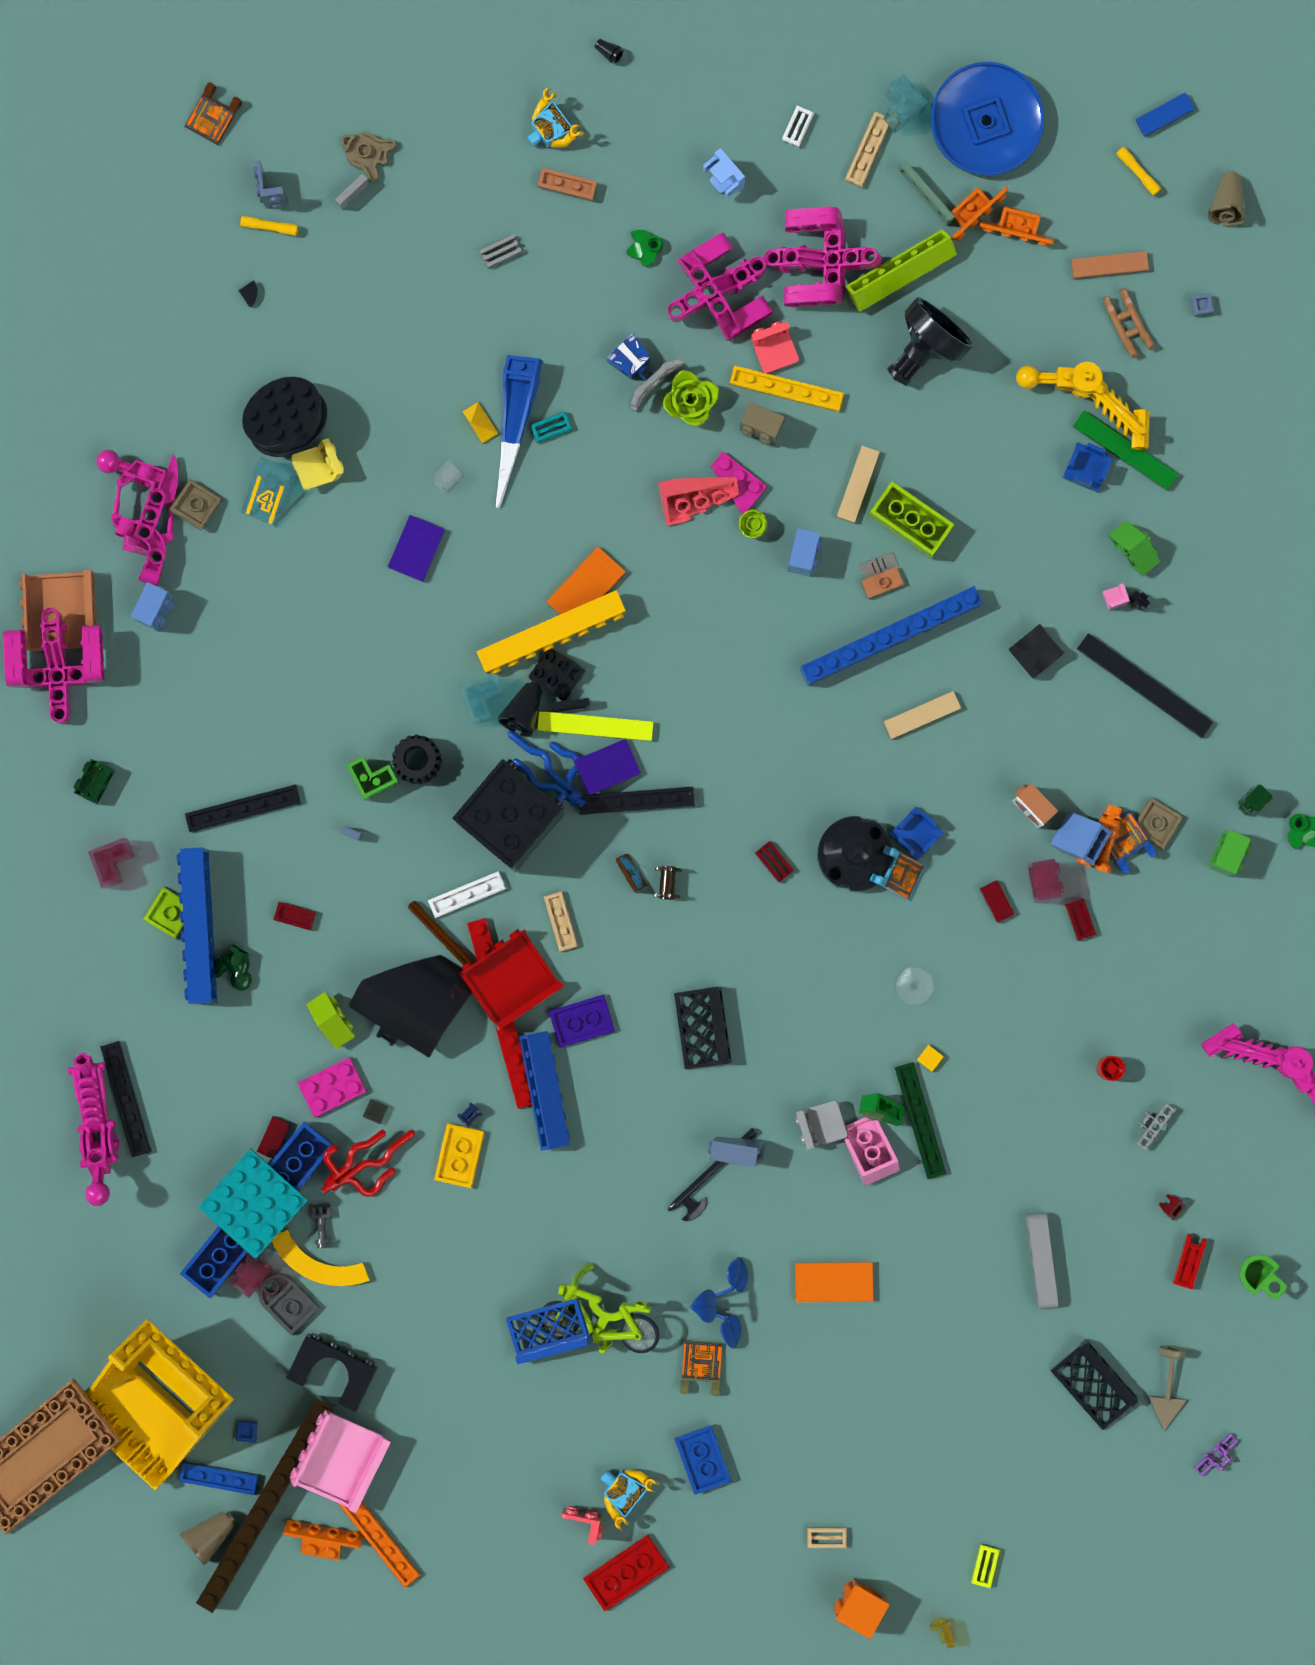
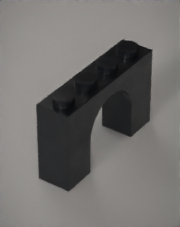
M307 1334L286 1379L304 1386L319 1360L335 1358L345 1365L349 1376L348 1384L338 1404L356 1412L378 1367L374 1366L375 1362L367 1358L362 1360L357 1357V1353L351 1350L345 1352L339 1349L340 1345L332 1341L329 1343L322 1341L323 1337L318 1334Z

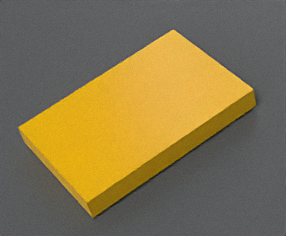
M447 1123L434 1180L472 1188L485 1131Z

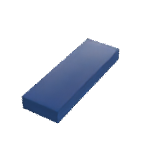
M1185 92L1137 118L1136 123L1144 137L1194 111L1195 108Z

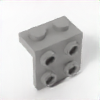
M831 1101L796 1112V1123L801 1128V1140L807 1150L844 1139L848 1136L838 1101Z

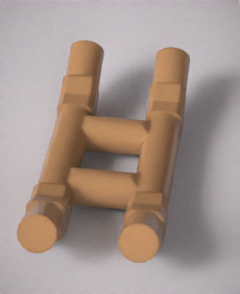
M1122 288L1119 291L1126 311L1117 314L1110 296L1102 299L1107 314L1111 318L1124 348L1131 358H1136L1138 353L1130 337L1139 334L1149 350H1153L1155 344L1145 329L1127 288ZM1131 317L1136 327L1125 331L1121 321Z

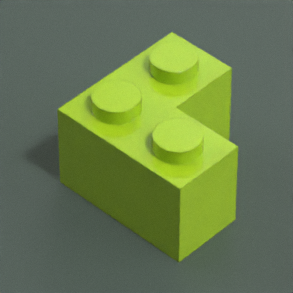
M323 992L306 1004L318 1028L335 1049H338L355 1037L352 1031L354 1026L348 1018L346 1020L343 1018L345 1015L339 1007L337 1008L339 1004L334 996L329 997L326 992Z

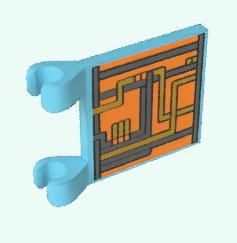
M885 846L883 853L893 857V860L884 878L872 874L870 881L906 900H910L925 866L895 848Z

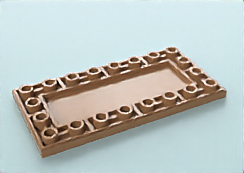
M74 1378L0 1438V1529L5 1535L122 1440Z

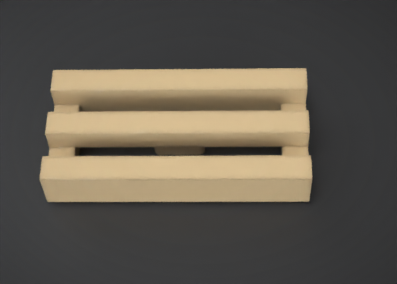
M807 1527V1547L847 1548V1528ZM812 1532H843V1535H812ZM812 1540H843V1543H812Z

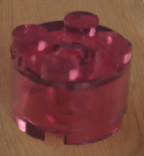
M248 1253L244 1259L245 1262L239 1264L227 1283L244 1296L250 1298L272 1267L260 1257L254 1259Z

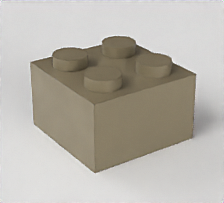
M749 402L740 422V431H743L742 434L749 438L754 436L760 439L759 442L767 446L770 444L775 445L784 425L785 417Z

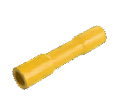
M1125 146L1116 153L1153 196L1162 189L1139 165L1135 157Z
M244 215L241 217V227L263 229L291 236H297L298 225L272 222Z

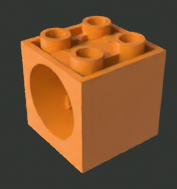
M853 1578L851 1582L847 1581L845 1584L842 1599L838 1598L834 1604L835 1618L837 1621L871 1639L890 1604L887 1597Z

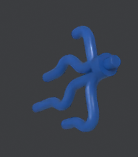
M513 731L508 733V737L527 753L540 756L544 760L546 774L556 782L540 783L536 780L534 772L517 758L514 759V765L527 776V779L539 790H553L559 795L553 801L556 799L561 802L566 800L572 806L577 804L581 808L586 804L582 799L583 794L572 785V779L578 773L575 765L567 773L564 780L553 771L551 758L546 751L532 747ZM554 741L549 744L550 748L562 757L571 758L573 761L580 758L574 751L563 749Z

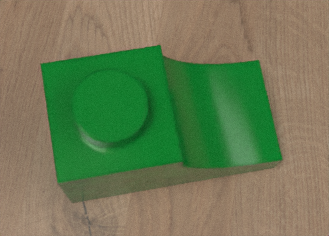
M880 1093L862 1096L859 1114L871 1121H883L900 1126L902 1125L905 1107Z

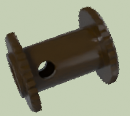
M673 866L656 867V871H661L659 894H653V896L666 900L679 899L680 895H675L676 872H682V869Z

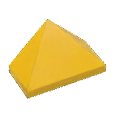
M479 402L462 411L482 444L498 435L497 430Z

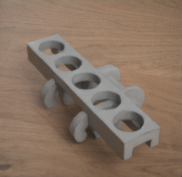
M1165 1103L1155 1117L1151 1116V1112L1149 1114L1146 1112L1147 1116L1143 1122H1138L1141 1129L1145 1128V1132L1136 1144L1143 1150H1146L1153 1139L1157 1140L1158 1137L1156 1135L1163 1126H1168L1166 1121L1174 1112V1109ZM1165 1108L1170 1109L1167 1115H1165L1163 1112ZM1160 1115L1164 1116L1163 1121L1159 1118ZM1151 1118L1153 1122L1149 1127H1146V1123ZM1154 1123H1157L1159 1125V1129L1157 1131H1154L1152 1129V1125ZM1143 1139L1148 1141L1145 1146L1141 1145Z

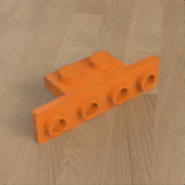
M977 187L953 209L951 213L955 216L954 220L961 228L951 237L952 242L954 240L958 242L966 235L963 231L968 227L972 229L980 222L978 218L982 214L986 216L993 210L991 206L995 202L999 204L1007 197L1005 193L1008 188L1005 187L990 201Z
M1004 206L999 224L985 220L980 221V227H983L982 230L993 233L995 230L1001 232V235L1006 237L1016 235L1020 236V240L1028 242L1031 239L1036 240L1038 244L1043 246H1049V244L1054 243V237L1036 233L1041 214Z
M287 1520L284 1529L285 1536L302 1539L301 1554L338 1561L341 1554V1546L360 1549L363 1540V1534L359 1532Z

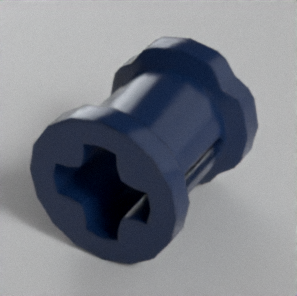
M471 1102L469 1107L457 1116L469 1128L471 1123L483 1114Z

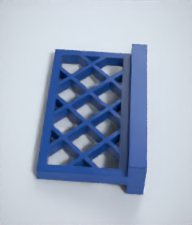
M578 1298L506 1318L517 1354L515 1357L517 1365L584 1347L594 1341L592 1334L588 1332ZM574 1304L576 1309L574 1317L564 1312L567 1305ZM552 1309L560 1313L556 1322L547 1317ZM536 1314L542 1318L539 1326L530 1322L532 1315ZM562 1315L572 1320L568 1329L559 1324ZM518 1319L525 1323L521 1331L514 1327L513 1320ZM545 1320L554 1325L550 1333L541 1329ZM574 1322L581 1326L583 1333L576 1334L571 1331ZM527 1325L536 1330L533 1338L524 1334ZM556 1327L566 1332L562 1339L553 1336ZM539 1332L548 1337L544 1344L535 1340ZM521 1337L530 1341L528 1348L521 1350L519 1344Z

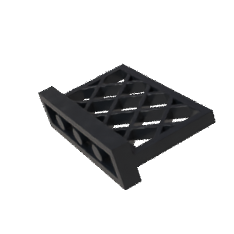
M721 986L674 993L685 1069L732 1063ZM708 992L709 1001L704 1006L697 998L701 993ZM687 995L692 999L687 1009L680 1004L679 996ZM694 1002L703 1008L697 1017L689 1011ZM705 1010L712 1014V1020L708 1025L699 1019ZM686 1013L695 1019L689 1028L683 1024V1017ZM697 1021L706 1027L700 1036L691 1030ZM708 1029L715 1035V1039L711 1044L702 1038ZM689 1032L698 1038L692 1047L685 1040ZM700 1040L709 1046L703 1055L694 1049ZM710 1049L717 1052L718 1061L711 1062L705 1058ZM693 1051L701 1058L696 1064L689 1065L688 1056Z
M1087 1339L1082 1341L1074 1351L1051 1369L1055 1377L1102 1430L1127 1409L1138 1403V1397ZM1080 1352L1085 1357V1365L1073 1364V1357ZM1062 1366L1071 1367L1070 1377H1062L1057 1370ZM1073 1367L1084 1368V1378H1073ZM1087 1368L1095 1369L1098 1372V1380L1086 1379ZM1072 1381L1084 1382L1083 1392L1074 1391L1072 1389ZM1086 1382L1097 1383V1393L1085 1392ZM1100 1383L1109 1384L1111 1394H1100ZM1085 1396H1096V1407L1087 1406L1084 1403ZM1099 1397L1110 1398V1408L1098 1407ZM1113 1398L1122 1399L1126 1405L1121 1409L1112 1408ZM1098 1410L1110 1411L1109 1419L1104 1423L1098 1418Z

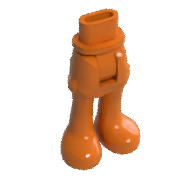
M1108 804L1106 811H1103V815L1098 823L1104 825L1112 833L1094 866V869L1109 874L1112 870L1109 864V857L1114 842L1119 837V825L1122 820L1120 815L1123 810ZM1076 859V862L1080 864H1083L1091 868L1093 867V865Z

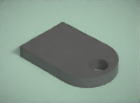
M271 1275L262 1282L259 1288L261 1305L290 1335L319 1308L295 1281L287 1275ZM269 1281L276 1283L277 1289L275 1292L267 1290L266 1285Z

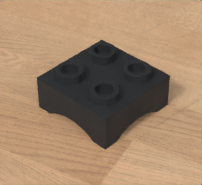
M1041 624L1037 625L1009 649L1033 679L1064 654Z

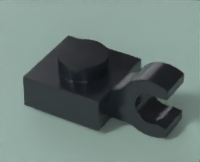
M1135 591L1129 597L1130 604L1136 610L1141 609L1144 611L1150 604L1147 600L1149 596L1144 592L1140 594L1138 591Z

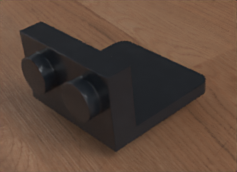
M551 649L543 654L530 673L529 679L551 692L559 700L565 701L578 681L581 680L585 670L573 660Z

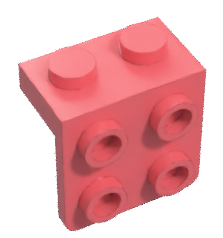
M782 321L775 322L771 325L772 327L767 329L762 327L756 329L754 334H751V342L762 371L766 374L795 364L799 360L789 334L790 328L787 321L784 323Z
M574 1506L563 1508L562 1518L591 1524L588 1544L595 1545L597 1540H601L604 1526L600 1525L602 1516L598 1515L597 1511L587 1510V1512L579 1511L578 1507Z

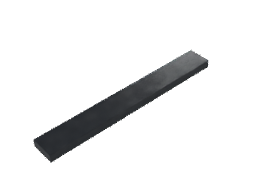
M1089 633L1078 646L1077 650L1198 737L1202 738L1213 722Z

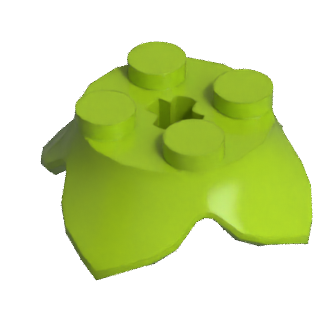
M681 370L673 380L672 391L664 397L663 408L669 415L674 418H680L689 425H702L708 419L709 411L718 399L719 388L710 381H700L692 372ZM689 396H692V399H696L694 404L686 402Z

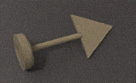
M1162 1345L1159 1349L1162 1356L1170 1358L1166 1397L1148 1396L1164 1431L1187 1401L1186 1399L1170 1398L1175 1359H1183L1187 1355L1185 1348L1171 1345Z

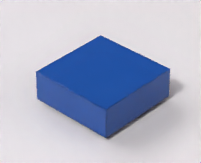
M238 1421L236 1441L256 1442L258 1422Z

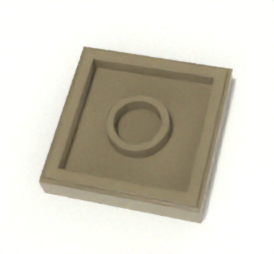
M189 479L169 511L202 531L221 504L222 498Z
M1150 797L1136 821L1148 840L1164 850L1184 817Z

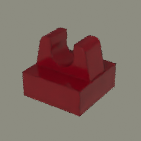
M1167 1194L1166 1197L1170 1200L1169 1204L1164 1205L1160 1202L1159 1206L1171 1220H1174L1185 1208V1205L1176 1196L1173 1197Z

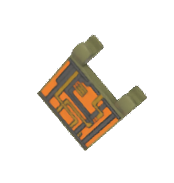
M684 1340L680 1387L682 1394L688 1393L689 1380L712 1382L711 1395L719 1396L723 1343Z

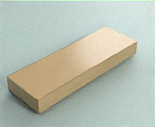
M562 891L544 896L559 951L578 947Z

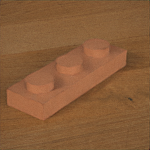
M542 168L538 182V188L592 202L597 187V181Z

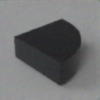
M253 280L238 290L249 307L255 303L258 293L257 285Z

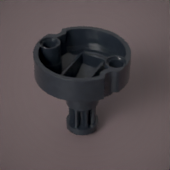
M917 297L905 310L904 315L911 341L904 348L903 354L887 370L895 381L907 386L911 382L910 379L920 367H924L931 358L959 362L972 348V342L963 330L941 310L923 298Z
M859 816L845 817L833 823L822 835L817 849L818 865L823 876L833 886L837 888L842 885L846 886L850 892L865 891L877 885L870 881L872 874L885 877L893 857L883 853L885 846L891 848L892 843L886 831L875 821L866 823ZM870 830H879L880 837L877 839L872 838ZM831 870L839 871L840 878L838 880L831 879L829 875Z

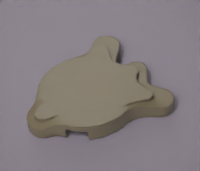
M369 132L357 135H344L341 138V144L345 149L348 162L356 169L364 171L370 182H376L379 178L376 167L379 164L382 166L387 165V155L396 148V142L393 139H379Z

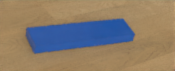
M183 1461L179 1482L256 1495L260 1475Z

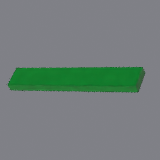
M1086 411L1082 412L1073 425V428L1166 491L1178 476V473L1144 450L1131 449V442Z

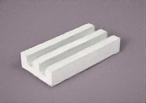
M796 106L782 141L799 148L814 116V112ZM800 111L802 112L791 138H788L789 132ZM807 114L809 116L806 120V123L802 129V132L798 140L795 141V137L800 129V126L804 120L805 115Z

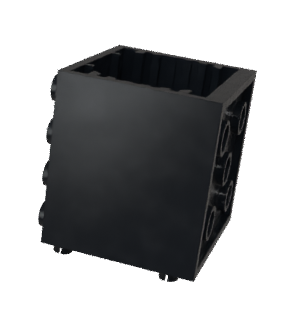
M502 759L452 819L516 873L565 815L563 811L565 807L560 800H551L520 774L511 759L507 762Z

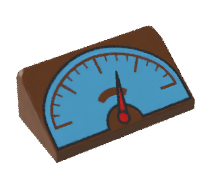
M629 854L616 858V863L634 893L647 886Z

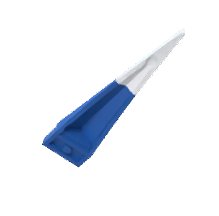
M507 355L503 371L502 444L496 507L498 509L501 506L541 381L539 376L543 360L540 358Z

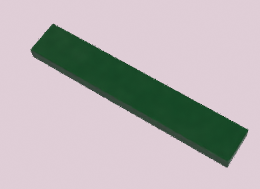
M911 1062L894 1067L927 1179L946 1174L914 1063Z

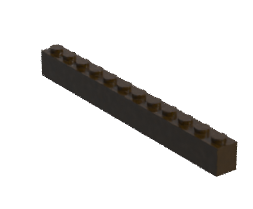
M321 1396L315 1400L196 1604L211 1613L216 1610L290 1485V1474L294 1467L297 1468L300 1462L299 1456L302 1450H306L309 1444L307 1443L311 1432H315L318 1426L316 1422L319 1415L323 1414L325 1410L333 1412L336 1407L335 1404Z

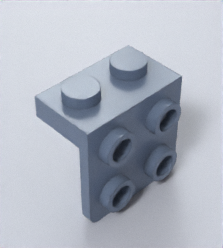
M256 161L257 167H254V175L259 184L256 185V191L260 202H263L266 208H284V206L288 205V198L283 187L267 188L264 168L260 161Z

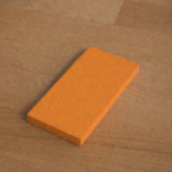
M597 546L546 603L561 615L606 595L626 571Z
M873 1262L795 1263V1302L873 1301Z

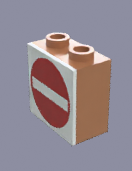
M1032 783L1028 786L1024 784L1014 793L1016 797L1012 802L1037 828L1043 826L1058 812Z

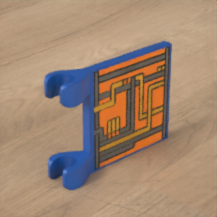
M1130 811L1120 816L1122 820L1119 825V837L1115 840L1111 850L1112 856L1124 874H1128L1131 871L1124 859L1143 847L1151 858L1157 855V852Z

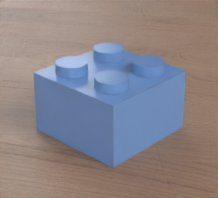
M797 528L788 572L810 576L811 572H815L818 558L814 556L815 553L819 554L822 539H819L820 533Z
M147 582L130 617L138 623L158 632L159 628H163L166 622L165 616L167 612L171 611L174 606V597L168 591Z

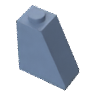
M716 1137L708 1146V1153L711 1154L710 1160L756 1167L763 1160L765 1140Z

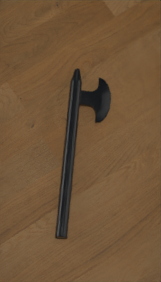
M751 1128L741 1138L752 1139L757 1133ZM715 1161L672 1201L668 1211H672L683 1204L687 1208V1214L681 1220L691 1221L700 1216L707 1205L706 1197L700 1202H694L689 1196L726 1162Z

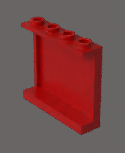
M517 929L509 935L511 939L506 942L502 939L493 945L495 948L493 951L488 953L486 950L477 956L479 959L473 964L470 961L462 966L463 971L459 973L498 1031L564 987L560 980L557 981L526 935L525 929L521 932Z

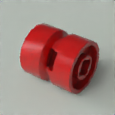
M1105 1056L1098 1061L1096 1070L1102 1079L1116 1081L1123 1077L1125 1065L1117 1056Z

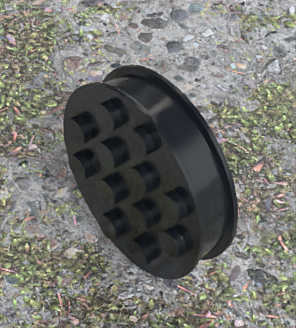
M300 377L276 379L260 388L248 401L242 418L243 429L255 448L261 453L272 457L289 456L308 447L320 435L327 420V405L317 388L310 381Z

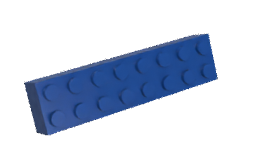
M203 847L179 849L180 854H177V864L180 865L181 873H178V883L182 886V892H179V902L183 904V911H180V921L184 923L181 939L182 942H185L182 958L183 961H186V969L183 971L184 981H187V988L184 991L185 1000H188V1004L218 1003L216 970L214 967L215 950L209 850Z

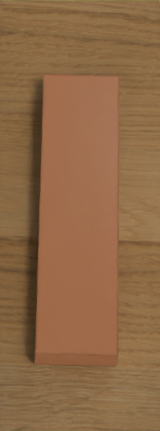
M1147 251L1071 259L1073 279L1147 272L1149 270Z

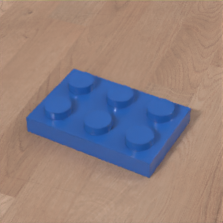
M711 1425L674 1438L694 1495L731 1481Z

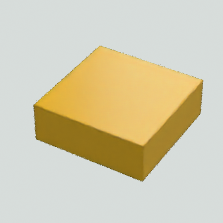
M927 1045L917 1058V1061L932 1072L944 1056L930 1045Z

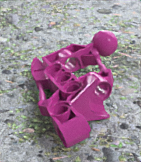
M104 450L96 458L99 470L109 474L115 471L123 473L116 481L117 494L114 501L113 514L111 515L113 527L116 528L115 534L124 538L122 550L147 556L138 581L148 582L157 586L165 561L166 545L174 539L173 513L169 511L167 533L160 534L156 527L163 507L169 505L170 509L175 501L178 485L175 455L171 457L166 472V470L138 460L130 464L120 460L119 455L113 450ZM130 482L151 488L140 520L136 521L122 517L119 514L121 488ZM159 495L162 501L156 503L152 500V496ZM152 512L156 515V518L148 520L145 515ZM147 530L150 535L147 538H142L139 532ZM159 554L162 559L159 562H154L151 556Z

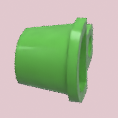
M1257 1254L1250 1256L1240 1267L1239 1276L1241 1283L1254 1296L1262 1289L1272 1299L1276 1300L1287 1289V1285L1274 1274L1280 1266L1265 1255ZM1271 1282L1279 1283L1280 1289L1277 1293H1272L1269 1290Z

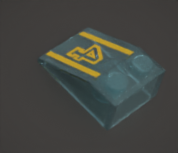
M261 456L241 512L277 527L298 480L297 472Z

